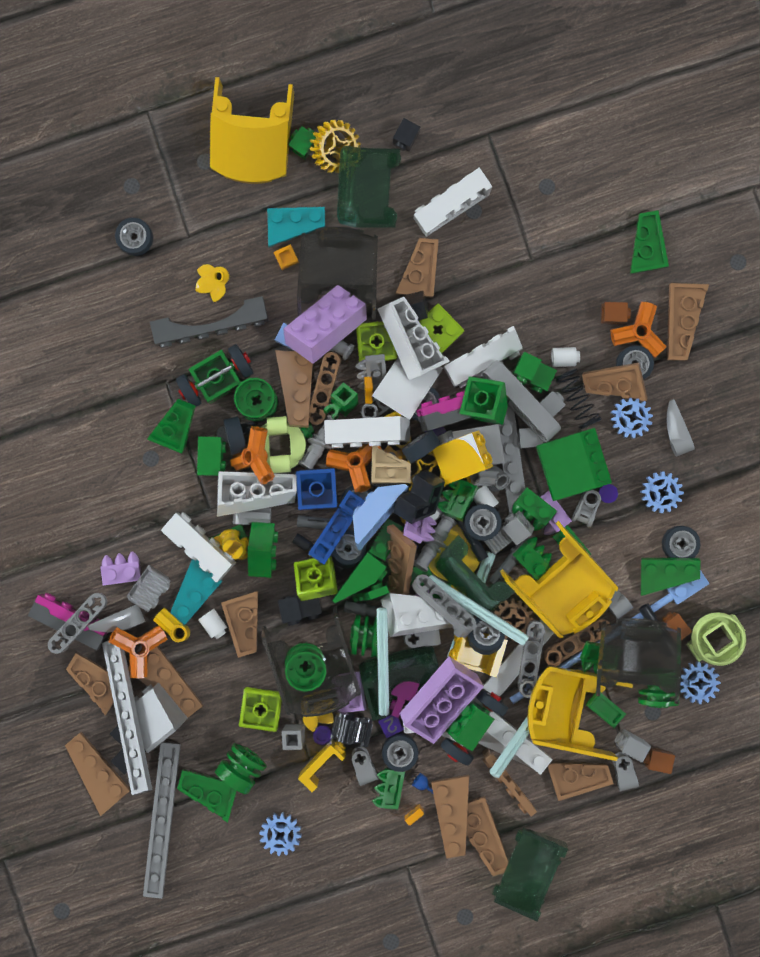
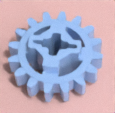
M629 398L627 402L621 399V405H614L617 410L611 411L615 415L610 419V421H615L612 428L619 429L617 434L623 432L624 438H627L630 434L631 439H633L636 433L639 437L643 436L642 430L645 432L649 430L646 425H652V422L648 421L649 418L653 417L652 414H648L651 408H645L646 401L639 403L637 398L634 401L632 398ZM631 405L628 411H621L625 406ZM639 409L642 411L643 417L639 413ZM633 414V417L637 420L630 422V418L625 415ZM619 419H622L624 427L621 425ZM634 425H641L640 428L632 431Z
M660 472V476L657 473H653V478H646L648 483H642L645 487V490L640 491V493L645 494L642 501L647 500L645 506H652L653 512L659 509V513H663L664 509L667 512H671V506L673 508L678 507L676 501L682 502V499L679 498V495L684 494V492L679 491L682 484L676 483L678 478L672 479V473H668L667 476H665V472ZM657 480H663L659 485L653 484ZM671 485H672V487H673V489H674V493H672V491H671V488H670ZM663 489L665 496H660L661 493L658 490ZM650 492L653 494V500L650 497ZM664 500H671L668 504L661 505Z
M696 661L695 666L692 663H688L689 669L683 667L684 674H680L682 680L679 685L682 687L679 689V692H685L683 697L685 699L690 697L689 701L692 703L695 700L698 704H702V700L708 703V697L715 698L713 692H719L716 685L721 684V682L715 679L719 674L713 673L715 668H708V664L705 662L702 666L698 661ZM703 671L707 672L710 678H705ZM699 679L703 681L699 686L693 684L699 682ZM687 687L693 688L695 695L690 693Z
M282 812L280 817H278L274 813L273 819L268 816L266 819L267 823L262 824L265 830H260V835L264 836L260 842H266L264 849L271 848L270 854L277 851V855L280 856L281 852L284 851V854L288 855V849L295 851L294 845L299 846L300 841L296 838H301L302 836L301 833H298L301 830V826H296L297 819L290 820L291 814L284 817V812ZM269 828L272 831V836L270 838L268 837ZM291 830H293V834H294L292 840H291V837L289 836V833L291 832ZM278 832H280V833H281V832H284V836L280 835V836L278 837V836H277V833H278Z

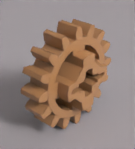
M511 598L510 603L504 600L503 606L498 604L499 610H493V613L503 620L511 618L514 614L516 618L521 620L514 621V624L508 620L505 621L516 628L520 624H524L520 631L526 634L528 623L534 620V618L529 617L533 613L532 610H526L528 605L521 606L522 600H518L515 603L514 598ZM517 607L524 612L525 616L517 613ZM506 608H509L505 615H501Z

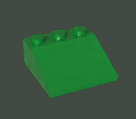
M595 428L536 446L553 501L612 483Z
M368 551L332 601L337 603L374 584L377 580L381 582L387 574V564Z

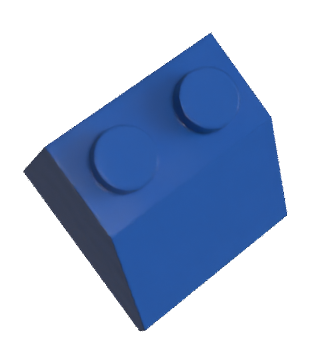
M335 468L296 471L298 510L338 508Z

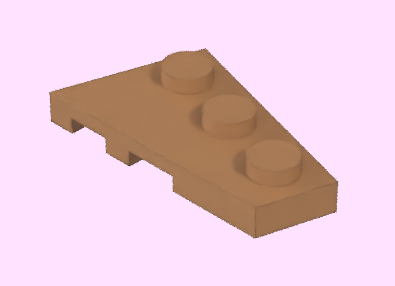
M419 238L395 293L396 295H407L424 291L425 297H434L438 239Z
M640 363L582 373L586 393L622 396V398L627 399L637 398L641 401H647L648 399Z
M258 591L221 602L238 658L257 652Z
M77 652L66 670L80 687H83L106 716L114 704L108 671Z
M550 763L547 766L558 801L614 784L607 764Z

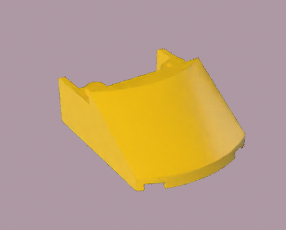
M215 77L210 121V168L227 179L249 184L268 183L285 177L287 174L288 144L290 143L294 102L293 84L288 85L287 103H275L271 107L270 118L232 115V104L228 98L222 97L223 86L219 77Z
M557 521L556 525L565 535L559 544V549L564 556L552 565L538 581L526 574L513 580L503 569L500 573L506 583L559 638H563V635L572 632L575 634L595 622L612 603L611 599L615 591H618V587L584 547Z
M548 666L538 678L529 701L528 729L532 743L617 761L618 757L613 752L594 748V735L589 731L578 729L586 692L596 693L599 690L602 693L606 689L607 683L633 688V684L624 679L590 673L588 671Z

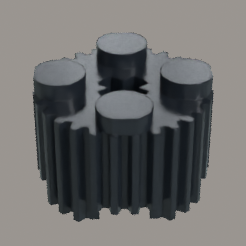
M338 712L335 716L330 738H338V742L349 745L361 743V747H368L373 719L364 716L361 718L355 717V714L350 712Z

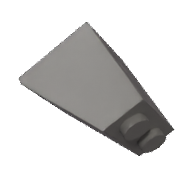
M499 424L453 431L451 433L452 436H449V441L479 430L485 438L487 452L492 456V465L505 463Z
M157 683L154 687L150 684L142 691L144 695L140 698L138 696L134 697L143 745L147 753L173 734L188 719L160 683Z

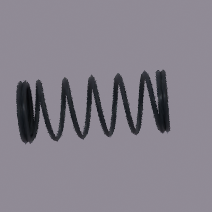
M575 368L556 377L555 380L557 383H562L565 381L575 379L567 386H565L561 390V392H567L580 388L578 391H576L568 398H566L565 401L569 402L582 397H586L577 404H575L573 407H571L570 411L591 406L582 413H580L578 416H576L574 420H580L583 418L596 415L586 423L580 425L578 428L579 430H581L600 421L602 418L600 416L597 417L599 413H593L578 418L579 416L590 410L592 407H594L595 404L593 403L573 409L574 407H576L577 405H579L580 403H582L590 397V394H586L573 399H569L575 394H577L579 391L584 389L585 385H580L568 390H564L581 378V376H575L566 380H562L578 372L577 368Z

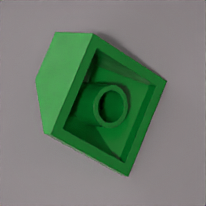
M469 377L459 414L486 423L503 425L508 408L505 383Z

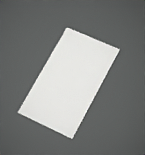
M398 357L372 396L410 420L443 367H437L409 380Z

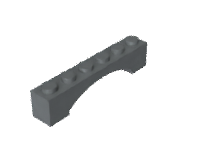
M261 296L244 300V305L234 314L211 324L197 326L173 323L168 317L150 321L155 345L167 348L171 347L172 343L179 342V344L189 343L192 338L198 337V340L209 338L210 334L216 333L217 336L225 335L228 333V330L232 329L242 331L246 330V326L254 325V327L264 326L265 322H268L269 319L264 298Z

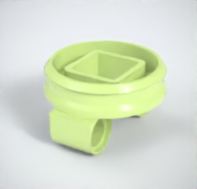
M287 416L268 417L267 423L261 427L268 430L265 443L267 463L273 473L291 472V469L297 466L299 460L301 461L305 455V437L299 427H289ZM290 435L291 455L271 456L269 436Z
M709 613L697 621L692 630L691 640L686 645L698 662L704 660L712 665L724 666L733 663L742 655L746 646V630L734 614ZM721 627L732 642L715 652L706 636Z

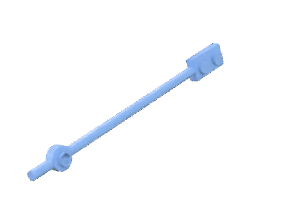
M700 570V579L667 588L666 590L669 594L650 607L656 612L672 600L678 605L709 585V582ZM641 612L595 643L607 644L642 621L644 617ZM582 651L557 667L568 669L581 661ZM527 683L526 687L524 688V691H527V689L531 688L532 686H530L529 683ZM518 692L511 696L510 700L515 704L524 697Z

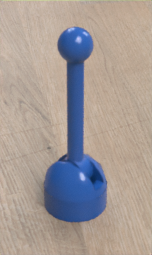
M422 773L418 774L412 786L418 790L427 789L433 794L427 777Z

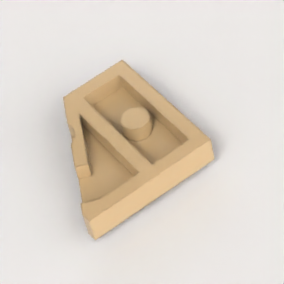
M372 446V484H411V463L403 459L401 460L395 455L379 449L377 446Z

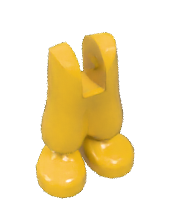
M236 529L224 530L218 539L223 551L228 553L233 559H247L249 539L243 537L240 540L241 533Z

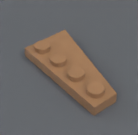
M392 524L387 526V533L390 534V541H387L388 549L391 550L388 566L392 574L388 576L389 593L409 595L417 545Z
M82 732L65 745L100 816H102L131 789Z
M486 748L482 751L484 756L482 760L490 768L493 767L497 758L489 748ZM504 770L497 780L500 783L504 782L508 787L506 791L511 798L516 797L520 802L518 806L524 814L528 812L532 817L537 813L535 807L508 772Z
M469 775L432 781L431 785L446 858L466 855Z
M482 796L468 801L467 837L470 843L476 848L479 856L493 876L511 871L509 859L486 797Z

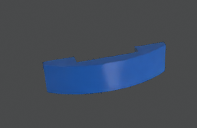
M349 490L308 555L325 565L352 523L355 509L358 506H362L365 500Z

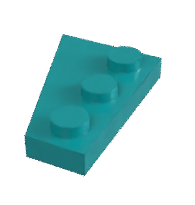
M325 207L267 208L269 248L278 243L325 228Z
M198 559L196 561L191 560L170 612L184 625L187 624L223 582V580L215 582L212 579L214 574L201 569Z

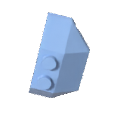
M406 484L377 487L374 492L371 491L367 495L364 504L355 509L353 513L356 547L359 551L394 512L398 496L409 492Z

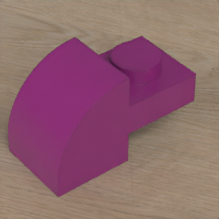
M403 681L392 689L391 694L397 696L396 700L392 699L389 710L392 711V716L399 718V713L403 708L405 700H412L416 695L419 683Z

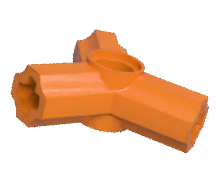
M640 302L634 325L610 330L613 345L618 346L638 341L642 347L649 350L653 358L658 356L667 346L651 330L657 306L649 302ZM637 327H642L644 329V336H639L637 334Z
M252 426L248 447L242 453L233 455V458L230 459L231 466L236 471L251 467L260 484H267L275 477L267 463V452L265 450L268 430Z
M369 443L364 444L356 452L351 453L330 449L326 457V466L349 471L354 491L366 492L371 488L366 466L372 461V446H369ZM354 462H360L358 465H352Z
M159 625L139 638L116 627L110 636L109 643L129 653L130 678L147 677L148 652L168 639ZM141 643L142 650L139 653H135V646Z

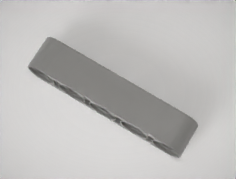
M494 361L482 373L484 379L505 383L507 404L542 441L548 442L561 430L559 423L500 361Z

